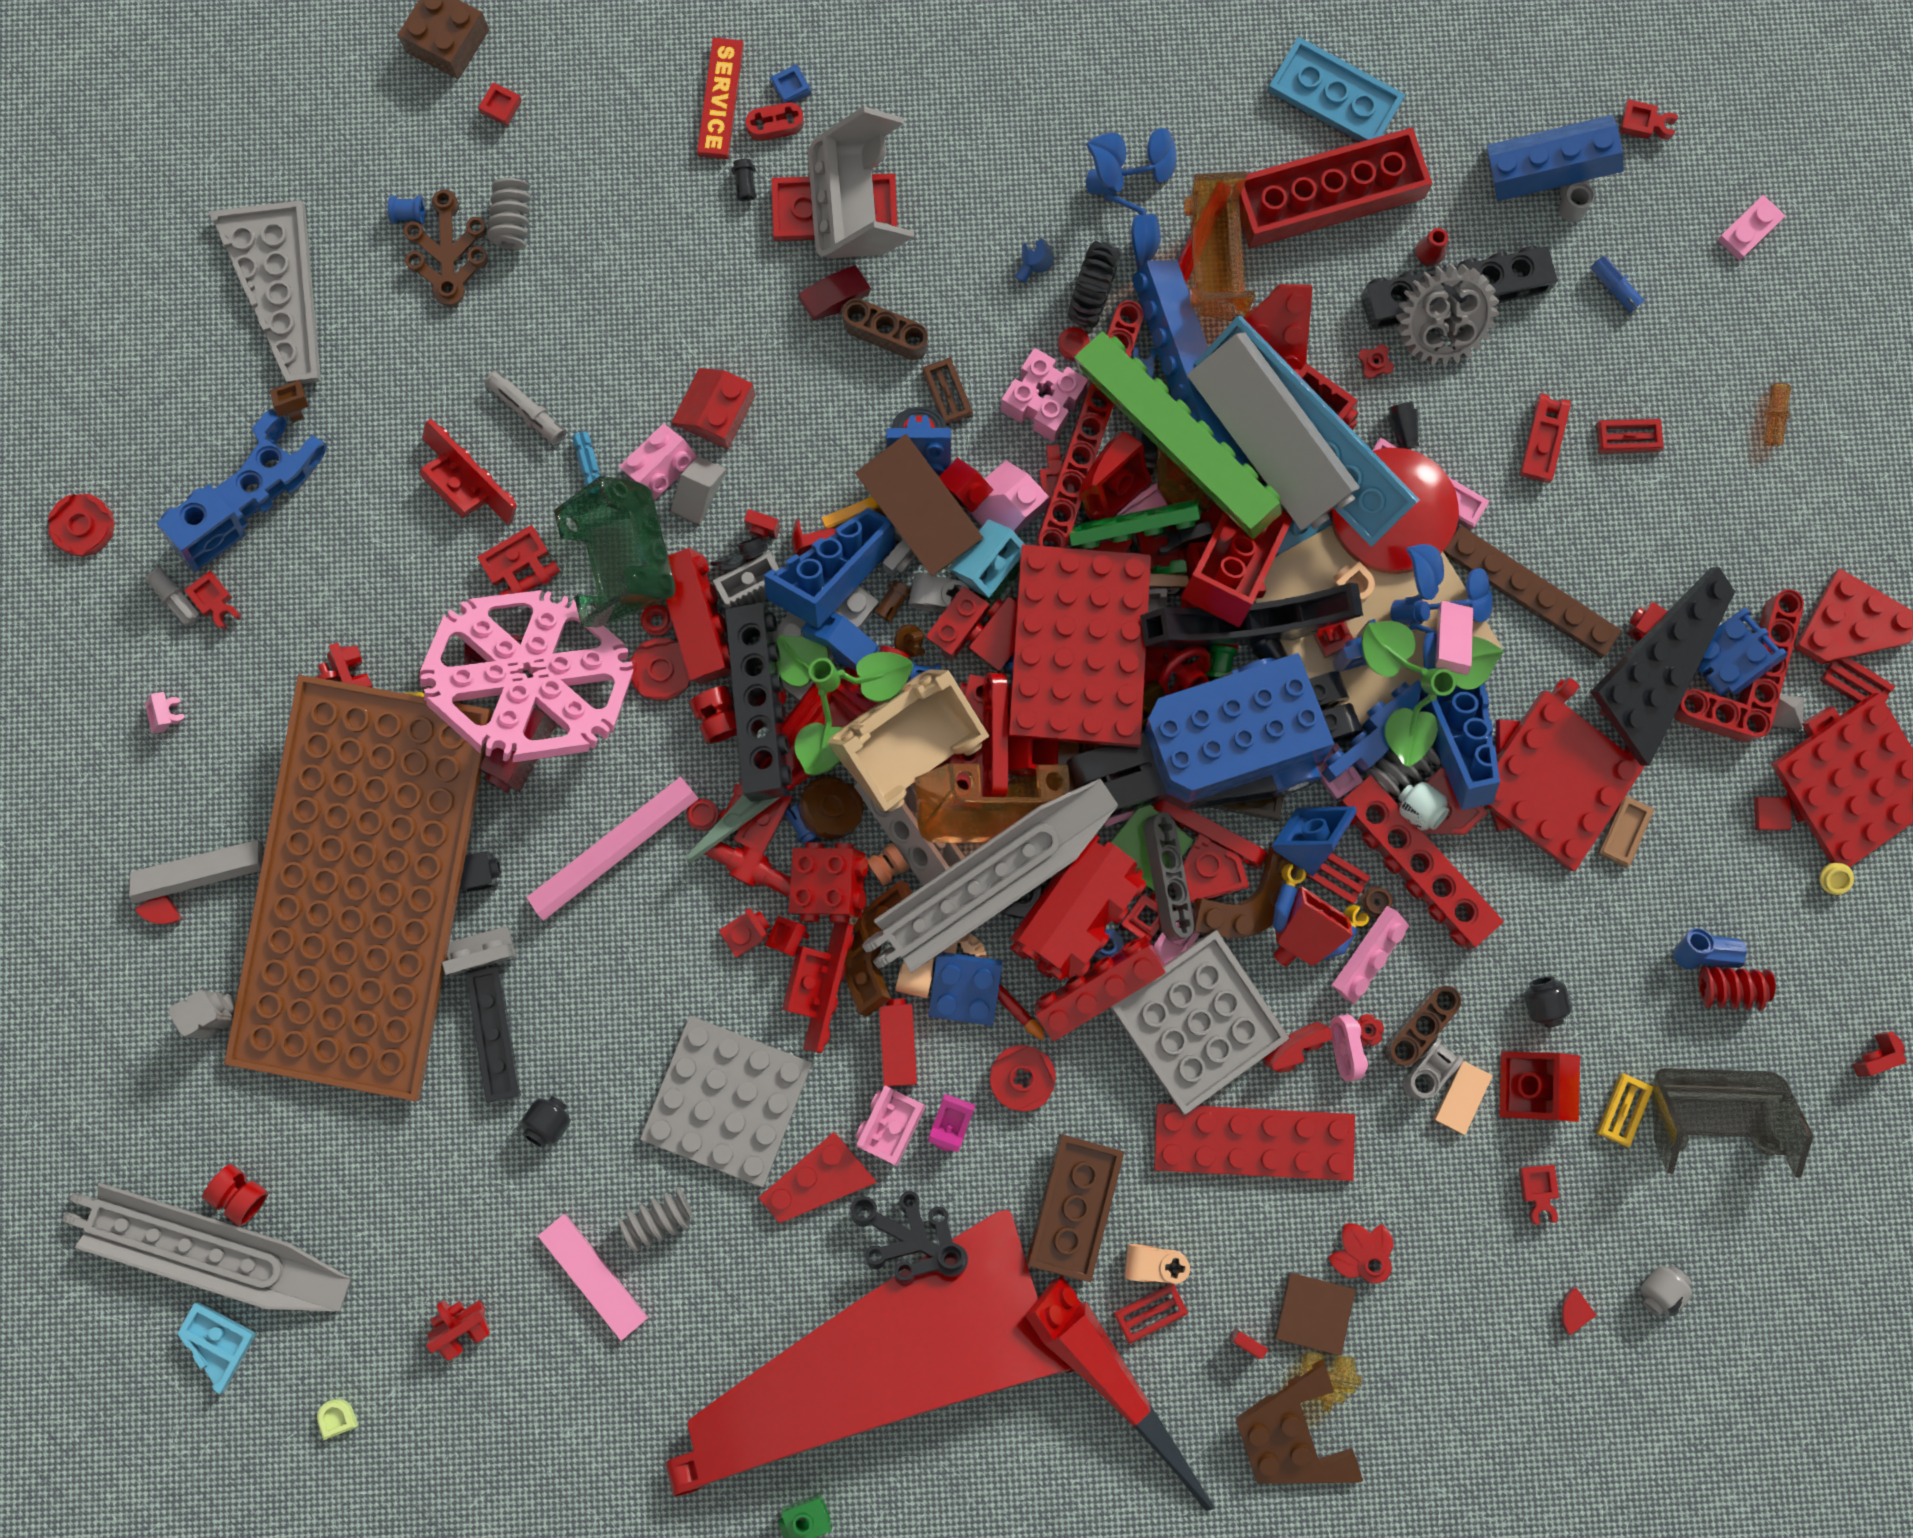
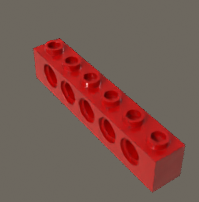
M1371 775L1337 804L1338 807H1356L1357 812L1349 825H1355L1361 831V839L1371 850L1377 849L1384 857L1382 861L1389 871L1395 875L1399 873L1407 882L1405 888L1416 899L1421 898L1428 905L1427 912L1436 922H1443L1451 931L1449 933L1450 938L1459 947L1463 948L1465 946L1467 950L1476 948L1504 922L1431 840L1400 814V806ZM1368 808L1375 809L1379 813L1380 821L1378 824H1373L1367 820L1366 810ZM1390 832L1397 833L1401 837L1402 845L1400 848H1394L1389 844L1388 835ZM1413 856L1423 861L1424 869L1422 873L1415 872L1411 868L1410 860ZM1434 881H1440L1444 884L1446 888L1444 897H1438L1434 894L1432 889ZM1457 905L1465 907L1468 912V918L1465 922L1459 921L1455 916Z

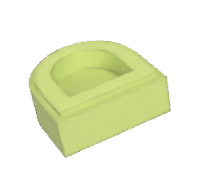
M343 1399L330 1400L323 1404L318 1411L317 1423L323 1440L358 1426L352 1406Z

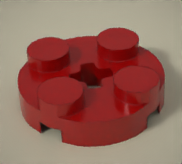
M1025 1045L1012 1046L998 1055L991 1067V1090L996 1099L1007 1108L1023 1112L1039 1108L1049 1099L1054 1090L1055 1069L1049 1057L1042 1051ZM1022 1069L1024 1073L1030 1072L1032 1078L1028 1080L1029 1086L1023 1088L1021 1084L1015 1085L1013 1081L1017 1077L1016 1070Z

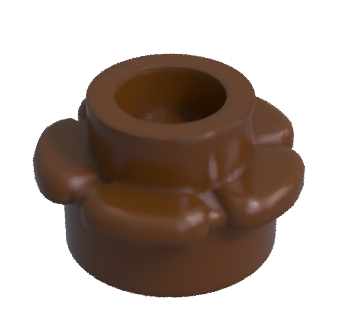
M1380 886L1368 888L1367 893H1364L1361 897V906L1366 909L1365 913L1370 917H1379L1386 906L1392 908L1393 897L1391 893ZM1375 899L1380 901L1379 905L1374 904Z

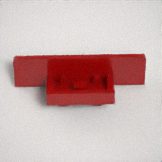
M433 419L426 421L422 439L439 457L420 469L419 476L462 519L484 504H487L507 525L512 523L517 508L512 495L504 491L493 480L490 473L482 469L471 458L469 452L461 448L450 437L444 427L439 426Z
M834 923L827 953L803 946H798L782 1010L811 1017L803 1050L822 1053L823 1048L829 1041L830 1031L828 1028L831 1016L837 1008L838 999L836 996L839 984L842 982L846 972L844 963L847 951L850 950L854 939L852 933L853 925Z

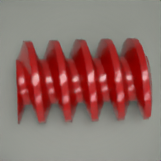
M1701 967L1698 987L1705 1008H1711L1713 1000L1716 999L1719 1009H1724L1727 1000H1729L1732 1010L1738 1009L1740 1001H1742L1745 1010H1751L1753 1001H1755L1756 1009L1763 1011L1766 1007V1002H1771L1774 999L1776 982L1773 972L1770 970H1763L1761 972L1758 969H1751L1748 972L1743 968L1735 971L1732 968L1721 970L1718 967L1710 969Z

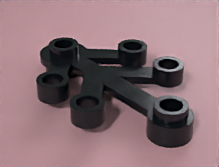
M907 1191L900 1197V1209L906 1214L910 1229L878 1213L877 1205L872 1198L867 1196L856 1198L850 1207L851 1219L856 1225L862 1227L872 1225L901 1241L884 1247L871 1246L868 1248L865 1257L866 1264L870 1268L880 1269L888 1260L922 1252L931 1258L912 1264L903 1261L896 1265L895 1279L899 1284L909 1285L916 1276L936 1271L947 1277H955L965 1271L968 1264V1256L963 1247L953 1243L948 1227V1212L945 1208L934 1207L928 1215L929 1225L937 1232L938 1245L927 1239L919 1211V1196L915 1192ZM908 1199H912L916 1203L915 1205L908 1207L904 1204V1202ZM861 1211H868L870 1213L867 1218H860L858 1214ZM939 1214L944 1217V1220L936 1222L933 1220V1217ZM877 1253L882 1258L879 1261H872L870 1256ZM953 1257L957 1260V1263L948 1265L945 1263V1260ZM907 1269L911 1274L908 1277H901L899 1272Z

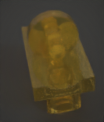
M1306 1352L1303 1355L1300 1370L1295 1376L1301 1377L1312 1369V1364L1323 1359V1355ZM1336 1357L1334 1359V1372L1327 1371L1333 1390L1338 1392L1314 1398V1400H1321L1322 1411H1331L1333 1402L1344 1403L1345 1393L1342 1392L1355 1393L1357 1387H1361L1362 1375H1356L1353 1357Z

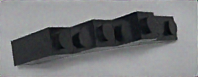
M1347 583L1301 596L1254 603L1240 628L1201 608L1163 607L1142 614L1140 618L1145 647L1184 650L1192 646L1208 648L1217 644L1246 646L1268 638L1296 640L1318 633V629L1363 616L1358 583Z

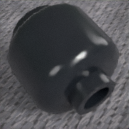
M1552 976L1541 977L1529 983L1530 987L1524 992V999L1532 1021L1544 1023V1026L1547 1028L1563 1024L1564 1018L1572 1011L1571 1001L1565 984L1555 980V977Z
M550 1096L548 1100L536 1099L520 1122L524 1130L522 1135L528 1141L541 1148H545L546 1145H555L571 1122L569 1115L565 1112L567 1105L553 1096Z

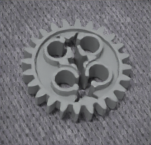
M1450 263L1446 272H1444L1439 266H1436L1435 276L1431 277L1427 272H1424L1425 281L1421 284L1419 281L1414 280L1413 284L1416 290L1414 292H1404L1409 301L1399 303V306L1405 313L1396 315L1397 320L1401 323L1396 329L1401 334L1400 340L1407 346L1406 349L1412 355L1416 354L1421 362L1427 359L1431 365H1435L1439 359L1446 366L1449 357L1456 363H1459L1460 354L1464 353L1470 358V348L1475 347L1481 350L1482 347L1479 340L1481 338H1491L1486 330L1487 328H1496L1497 326L1490 318L1499 315V312L1493 307L1499 303V300L1493 295L1496 290L1491 284H1488L1490 281L1483 274L1480 275L1475 268L1469 271L1464 264H1461L1457 270ZM1441 283L1451 286L1461 298L1469 295L1463 303H1459L1451 294L1444 290ZM1439 297L1435 304L1429 306L1433 299ZM1465 325L1464 329L1457 333L1458 329ZM1436 327L1443 336L1450 338L1454 346L1451 347L1443 343L1435 332L1427 335L1428 331Z

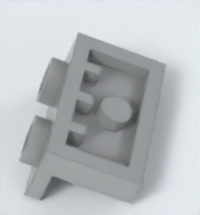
M501 927L449 942L448 960L442 962L445 975L454 976L516 958L509 928Z

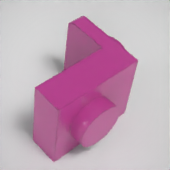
M944 1094L928 1137V1142L933 1143L938 1149L943 1151L959 1152L976 1105Z

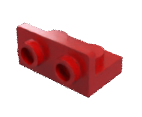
M962 587L928 632L927 639L941 649L943 657L953 662L968 642L967 636L987 616L986 612L989 609V603L968 588Z

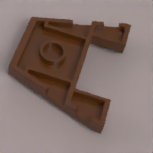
M1323 1359L1312 1364V1369L1301 1377L1297 1375L1289 1380L1288 1386L1273 1396L1269 1394L1235 1418L1257 1484L1363 1482L1353 1448L1318 1458L1301 1403L1334 1393Z

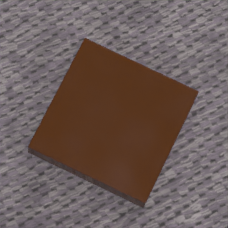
M1289 1272L1274 1338L1341 1356L1356 1289Z

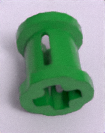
M1222 645L1209 647L1208 652L1211 654V665L1209 672H1206L1205 675L1208 681H1213L1232 671L1233 657L1237 656V650Z

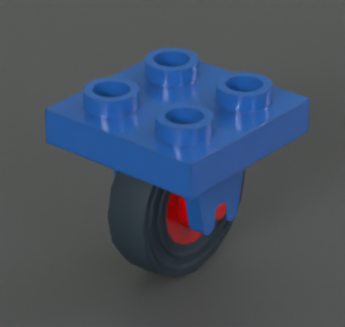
M913 407L900 412L893 419L891 428H887L886 431L887 448L907 434L939 477L951 464V428L946 427L944 418L930 408Z

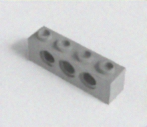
M858 783L854 786L923 886L965 858L914 783L905 789L907 794L903 798L905 800L904 804L891 812L879 810Z

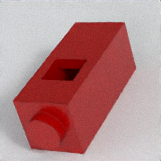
M890 999L886 1002V1006L879 1008L884 1086L917 1085L912 1004H906L905 999Z

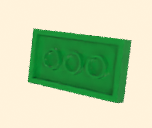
M1197 498L1075 524L1069 533L1071 545H1080L1081 549H1088L1099 546L1100 541L1112 538V542L1116 543L1131 539V535L1143 531L1144 536L1159 534L1163 532V528L1170 525H1176V529L1192 527L1196 525L1195 521L1200 519L1203 511L1201 499Z

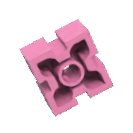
M1034 347L1021 368L1020 381L1014 379L1001 400V412L1021 424L1025 418H1028L1034 422L1033 431L1054 443L1067 423L1069 410L1074 412L1086 393L1089 379L1069 367H1066L1063 373L1055 369V359ZM1044 392L1048 393L1049 395L1046 394L1044 398H1042L1039 396V393Z

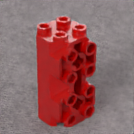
M1098 835L1093 837L1075 861L1055 874L1010 938L1013 942L1010 949L1025 960L1028 957L1037 963L1035 969L1049 979L1054 977L1062 981L1063 978L1070 979L1073 975L1081 978L1088 971L1091 965L1089 960L1095 951L1101 950L1108 942L1109 935L1105 932L1106 925L1111 921L1115 924L1121 922L1128 912L1127 905L1133 897L1139 896L1146 887L1147 882L1142 879L1143 871L1141 868H1136L1138 865L1136 861L1109 841L1103 846L1097 843L1100 838Z

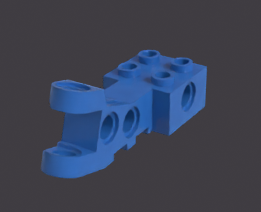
M273 409L268 410L252 428L258 444L240 470L216 488L208 484L204 488L194 490L184 503L177 508L168 509L156 523L169 545L188 567L196 573L246 536L244 528L248 526V523L245 521L258 510L265 514L274 507L271 501L285 490L290 495L300 488L324 457L327 444L311 434V437L302 445L297 453L288 454L275 445L287 427V419L284 416L278 417ZM268 461H278L274 467H264ZM252 484L259 485L257 490L253 492L245 491Z

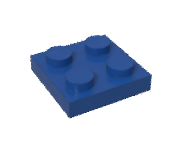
M946 952L939 953L936 957L928 1017L993 1026L1003 960Z

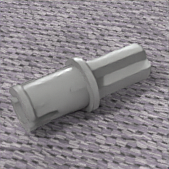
M162 568L151 571L145 580L160 596L161 604L164 607H169L182 624L189 625L196 622L199 612L184 596L183 588L177 587Z

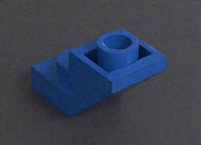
M835 612L819 628L806 622L801 629L804 638L831 648L836 663L856 670L857 663L863 657L876 653L879 650L878 645L851 621Z

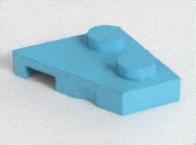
M196 1302L193 1304L177 1334L184 1345L193 1352V1358L199 1368H204L214 1384L212 1387L215 1392L222 1394L225 1392L257 1333L208 1306Z

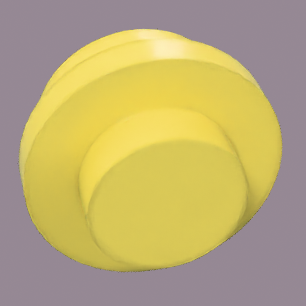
M1830 863L1820 873V885L1830 894L1841 895L1852 887L1854 874L1843 863Z

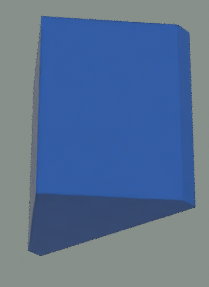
M1356 807L1296 808L1273 843L1274 851L1302 870L1304 869L1306 873L1313 877L1334 850L1357 812Z

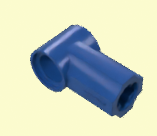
M1701 928L1689 930L1673 950V957L1678 965L1689 970L1699 967L1700 964L1741 968L1745 964L1747 954L1746 943L1742 942L1741 939L1712 936Z

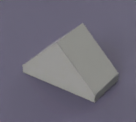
M698 456L680 476L671 513L700 526L727 469Z

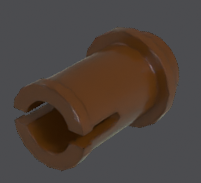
M897 580L893 584H888V592L874 611V613L881 615V618L892 623L894 616L905 599L909 600L910 598L908 594L911 589Z

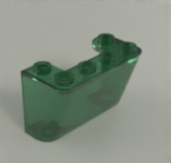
M599 476L554 509L560 539L586 543L598 596L577 594L574 597L581 626L602 627L669 599L675 594V582L653 494L647 486L636 481ZM566 518H570L575 522L577 532L569 529L566 524ZM587 604L592 605L596 610L589 614L586 607Z

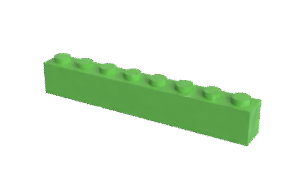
M1103 331L1099 333L1074 356L1078 369L1252 540L1282 514L1279 502L1281 497L1269 485L1264 487L1257 480L1259 477L1252 467L1246 463L1242 466L1234 458L1236 454L1225 442L1219 444L1212 437L1214 435L1213 431L1204 421L1200 420L1197 423L1190 416L1191 410L1182 400L1178 399L1175 401L1169 396L1168 393L1170 391L1159 378L1153 380L1146 373L1148 369L1137 357L1131 359L1125 353V346L1117 337L1113 336L1110 339Z

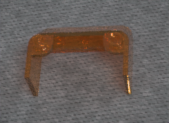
M1246 171L1195 174L1189 197H1184V215L1190 216L1195 289H1190L1191 308H1196L1198 315L1233 321L1237 316L1244 317L1248 314L1255 298V290L1245 291L1239 198L1247 178Z

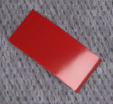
M1318 1021L1294 1031L1288 1035L1289 1040L1262 1059L1263 1064L1278 1073L1295 1069L1296 1064L1305 1062L1302 1049L1304 1051L1316 1050L1323 1046L1322 1043L1332 1040L1330 1027Z

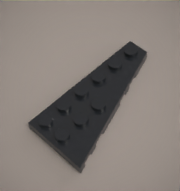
M1710 567L1590 691L1640 766H1650L1735 594V590L1720 567Z

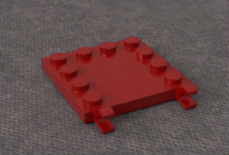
M1570 677L1566 681L1560 679L1551 693L1547 690L1541 691L1497 756L1500 784L1493 804L1484 806L1567 870L1576 871L1644 769V766H1640L1627 746L1625 750L1621 749L1564 704L1579 688V684Z

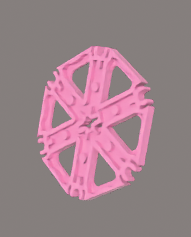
M542 590L468 599V603L463 601L460 605V612L463 615H457L454 611L449 610L448 617L446 618L444 615L420 670V686L433 687L431 689H424L426 705L479 753L485 743L486 756L490 757L492 750L495 748L503 749V761L510 759L512 751H516L513 755V762L587 752L590 747L594 749L597 746L598 739L593 734H599L604 739L609 738L610 732L613 734L634 669H632V662H620V660H627L628 649L625 648V644L575 600H572V605L567 609L568 597L564 596L560 603L555 604L550 601L552 592L548 591L545 593L543 601H540L542 597ZM516 606H526L532 610L533 614L521 645L488 616L491 610ZM570 620L581 623L601 641V645L597 648L555 653L564 626ZM455 635L459 636L487 662L448 667L440 659L449 638ZM528 670L533 677L527 678L523 671ZM608 680L614 682L608 704L602 709L591 707L568 687ZM501 695L491 721L483 726L474 724L452 703L454 701ZM536 704L568 734L562 737L541 740L527 739L524 736V732L534 705Z

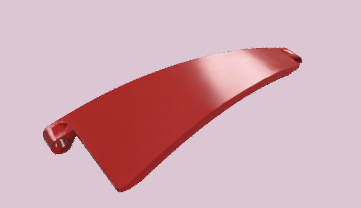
M1009 1210L995 1212L952 1239L953 1243L965 1249L968 1256L967 1267L960 1275L947 1277L936 1271L916 1276L909 1285L899 1284L894 1276L777 1355L690 1418L688 1429L694 1451L665 1462L673 1497L698 1491L718 1480L904 1419L1047 1376L1075 1372L1066 1362L1043 1344L1025 1317L1038 1300L1029 1268L1025 1265V1255L1011 1212ZM926 1255L925 1257H923V1258L920 1259L919 1261H922V1260H925V1259H928V1258H931V1257H929V1256ZM949 1257L945 1260V1263L954 1265L957 1263V1260ZM907 1269L899 1273L901 1277H908L911 1274Z

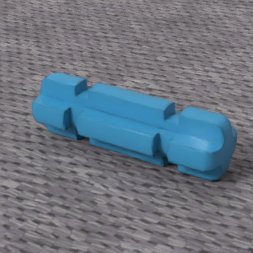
M585 431L576 433L572 436V440L577 450L576 454L582 475L585 478V487L589 493L602 491L604 485L602 478L598 475L600 471L594 450L591 447L590 436Z

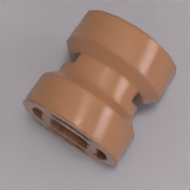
M893 842L884 847L883 853L880 855H873L867 859L869 868L883 887L892 881L894 875L897 873L903 874L910 869L908 863ZM886 858L892 865L893 869H891L888 863L886 862Z

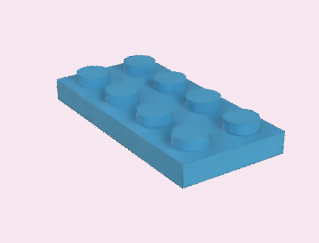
M1299 36L1267 92L1359 142L1383 136L1406 95Z

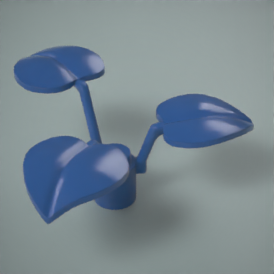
M1158 128L1150 135L1147 145V155L1150 164L1143 167L1123 170L1122 166L1125 163L1127 152L1123 138L1117 133H1104L1086 143L1096 168L1091 169L1087 174L1086 187L1088 192L1092 195H1105L1106 201H1114L1139 214L1133 218L1131 226L1137 270L1146 261H1151L1157 253L1161 241L1160 225L1154 214H1146L1144 208L1117 197L1115 194L1123 188V176L1149 172L1153 170L1156 182H1165L1172 176L1176 166L1177 153L1171 132L1166 128Z
M1421 544L1406 548L1412 561L1415 583L1419 594L1413 597H1406L1405 599L1394 600L1391 605L1390 614L1392 621L1409 625L1410 630H1419L1427 633L1423 644L1424 668L1428 670L1436 668L1437 630L1420 624L1429 619L1430 610L1438 609L1440 603L1428 604V602L1422 599L1432 600L1439 592L1438 585L1442 583L1444 578V564L1437 548ZM1481 568L1471 570L1467 578L1466 591L1468 599L1450 601V603L1463 606L1470 605L1473 608V621L1484 622L1492 613L1493 597L1487 573Z

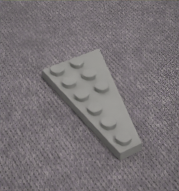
M302 200L208 211L220 234L222 243L232 260V265L249 302L259 319L260 326L270 343L271 350L288 384L300 380L302 384L321 382L305 204Z

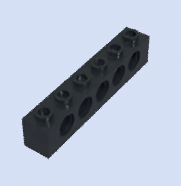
M1534 245L1519 250L1518 253L1508 255L1506 252H1499L1485 260L1477 261L1476 258H1471L1454 266L1458 270L1460 265L1464 264L1469 271L1475 268L1480 275L1483 274L1491 277L1494 281L1491 285L1496 290L1493 295L1499 300V303L1549 293L1558 281L1548 246L1537 248ZM1438 265L1444 272H1446L1447 265ZM1436 266L1427 272L1431 277L1435 276ZM1512 269L1520 270L1524 277L1516 276ZM1409 271L1401 274L1398 278L1390 280L1381 277L1370 281L1366 285L1361 299L1370 331L1401 324L1397 320L1396 315L1405 313V311L1401 309L1398 302L1393 300L1391 295H1400L1404 302H1408L1409 298L1404 292H1414L1416 288L1413 281L1416 280L1422 284L1425 281L1424 272L1417 274L1416 271ZM1441 283L1444 290L1451 294L1459 303H1463L1469 295L1461 298L1451 286ZM1439 297L1433 299L1429 306L1435 304Z
M763 602L727 608L725 612L742 792L751 802L789 796L788 785H792L793 779L791 768L789 765L786 766L785 754L789 753V742L787 735L783 734L782 723L786 722V711L779 699V692H783V681L781 674L777 673L776 662L780 661L779 647L773 639V632L777 631L776 617L774 612H770ZM760 635V639L756 644L748 645L752 637ZM763 665V670L760 674L751 676L752 670L755 667ZM766 696L764 704L754 707L757 698ZM769 726L767 735L757 738L758 731L762 727ZM767 757H772L771 765L766 769H760L761 762Z

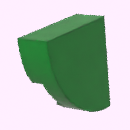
M1184 560L1170 561V567L1156 565L1151 569V574L1185 575L1187 572L1186 561Z

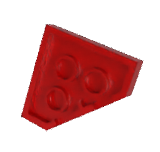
M1279 284L1257 307H1253L1243 317L1293 370H1301L1307 361L1313 290L1310 284Z
M1839 568L1830 578L1794 649L1822 665L1843 658H1854L1884 649L1903 647L1909 644L1913 638V611Z

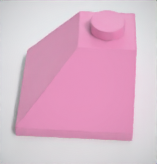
M1006 460L984 478L994 490L973 513L969 510L967 512L981 527L990 519L1012 529L1017 534L1046 509L1049 496L1028 473Z

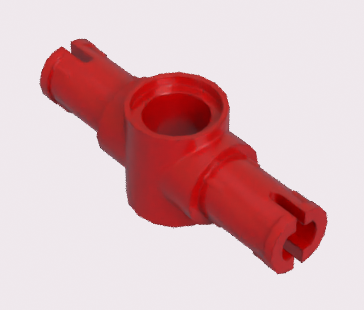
M719 842L704 853V855L725 865L726 870L730 871L728 875L751 887H755V885L761 887L763 884L787 897L790 895L791 877L772 868V863L768 862V857L743 845L742 848L737 846L735 849L723 842Z

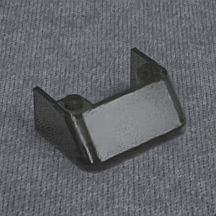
M1662 1068L1655 1073L1653 1081V1139L1667 1173L1674 1174L1679 1151H1683L1688 1145V1135L1750 1137L1753 1145L1761 1153L1769 1156L1784 1155L1794 1177H1802L1814 1136L1787 1081L1782 1076L1768 1071Z

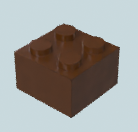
M419 0L397 36L406 53L459 80L489 32V28L481 11L460 0Z

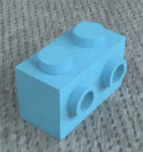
M990 519L979 530L984 539L957 558L949 568L969 589L988 598L1018 562L1021 555V546L1024 544L1012 529Z

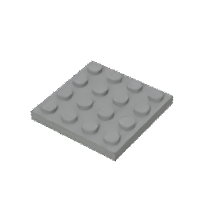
M1217 930L1205 935L1164 965L1166 970L1164 975L1110 1007L1183 1115H1186L1290 1039Z
M689 1016L640 1140L764 1188L811 1069L812 1062L696 1017Z

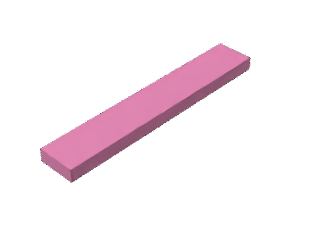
M680 776L526 898L538 916L544 921L699 798Z

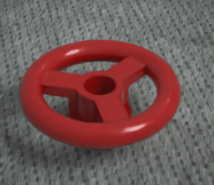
M1192 646L1177 653L1166 664L1159 677L1158 683L1162 685L1165 695L1167 696L1207 683L1208 678L1205 674L1209 672L1211 665L1209 652L1201 646ZM1192 656H1200V657H1201V658H1199L1198 660H1196L1195 662L1191 663L1190 665H1189V664H1185V665H1181V664H1180L1181 662H1183L1184 660H1186V659L1189 658V657H1192ZM1174 671L1177 680L1172 691L1168 689V681Z

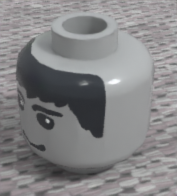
M1672 1265L1668 1268L1663 1266L1657 1267L1640 1287L1641 1294L1645 1298L1643 1305L1656 1316L1664 1314L1673 1317L1677 1315L1693 1296L1690 1287L1692 1284L1691 1280L1681 1270Z

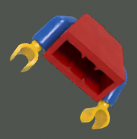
M1293 864L1285 865L1282 869V877L1286 884L1281 885L1275 903L1272 924L1275 929L1276 942L1280 945L1273 953L1275 959L1285 967L1289 966L1296 957L1309 965H1316L1321 960L1344 954L1357 933L1356 927L1364 926L1368 923V914L1361 912L1355 918L1360 910V906L1349 905L1343 914L1301 886L1297 890L1295 888L1296 884L1304 881L1306 877L1305 870L1299 868L1296 878L1292 879L1291 870L1293 869Z

